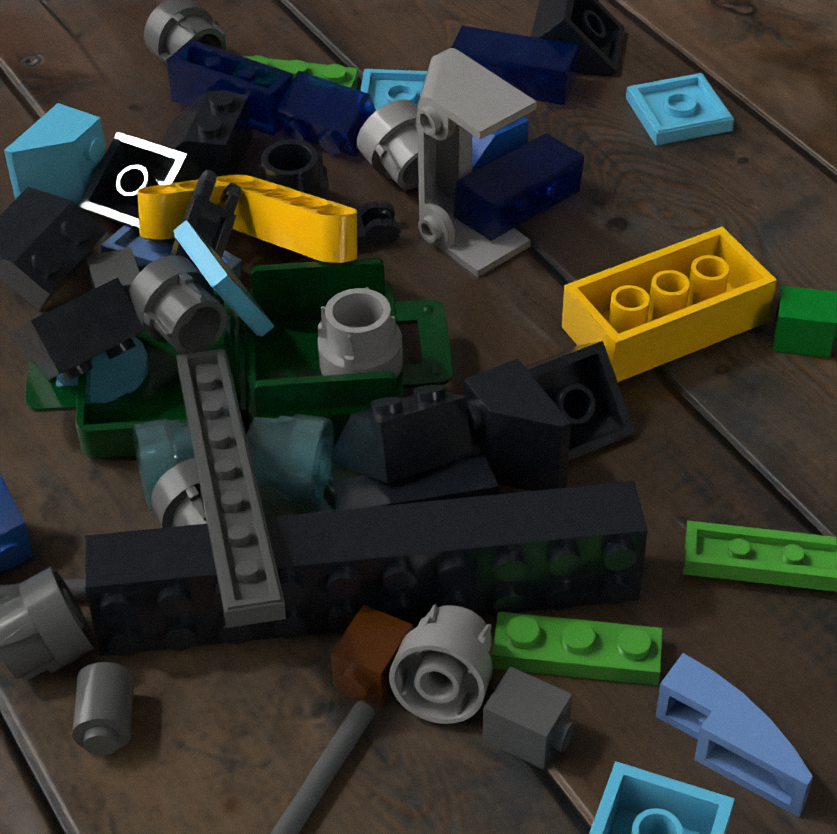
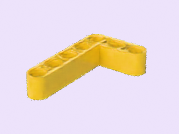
M226 175L216 178L209 201L217 205L220 202L223 190L229 183L232 182L240 186L242 190L234 212L237 216L232 228L233 230L322 262L342 263L357 259L356 209L253 176ZM198 180L138 189L140 236L154 240L175 238L173 230L181 225Z

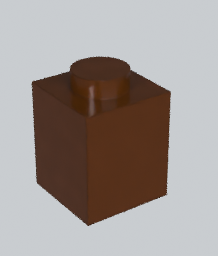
M363 604L331 651L333 686L339 688L350 698L356 700L365 699L383 707L392 693L389 681L390 668L402 640L413 630V624Z

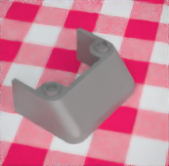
M449 48L431 58L418 102V228L422 237L428 243L434 244L476 277H480L529 248L531 240L472 198L473 135L481 140L536 110L537 101L459 50Z

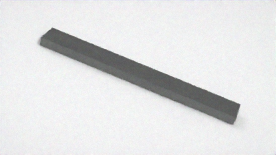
M226 349L180 354L176 356L178 373L226 627L231 628L286 619L285 602Z

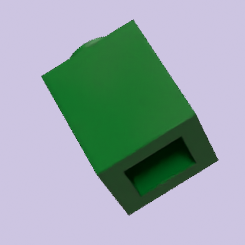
M781 285L774 324L773 351L830 358L834 339H837V291Z

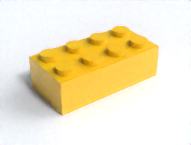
M721 226L564 285L562 328L577 345L603 341L617 382H620L770 322L777 279Z

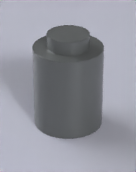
M97 662L85 666L78 673L72 737L76 744L91 754H112L127 745L131 739L134 675L128 668L112 662Z

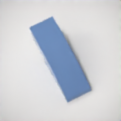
M682 653L660 683L655 717L698 740L695 761L791 814L800 817L805 808L813 776L796 749L774 722L744 693L715 671Z

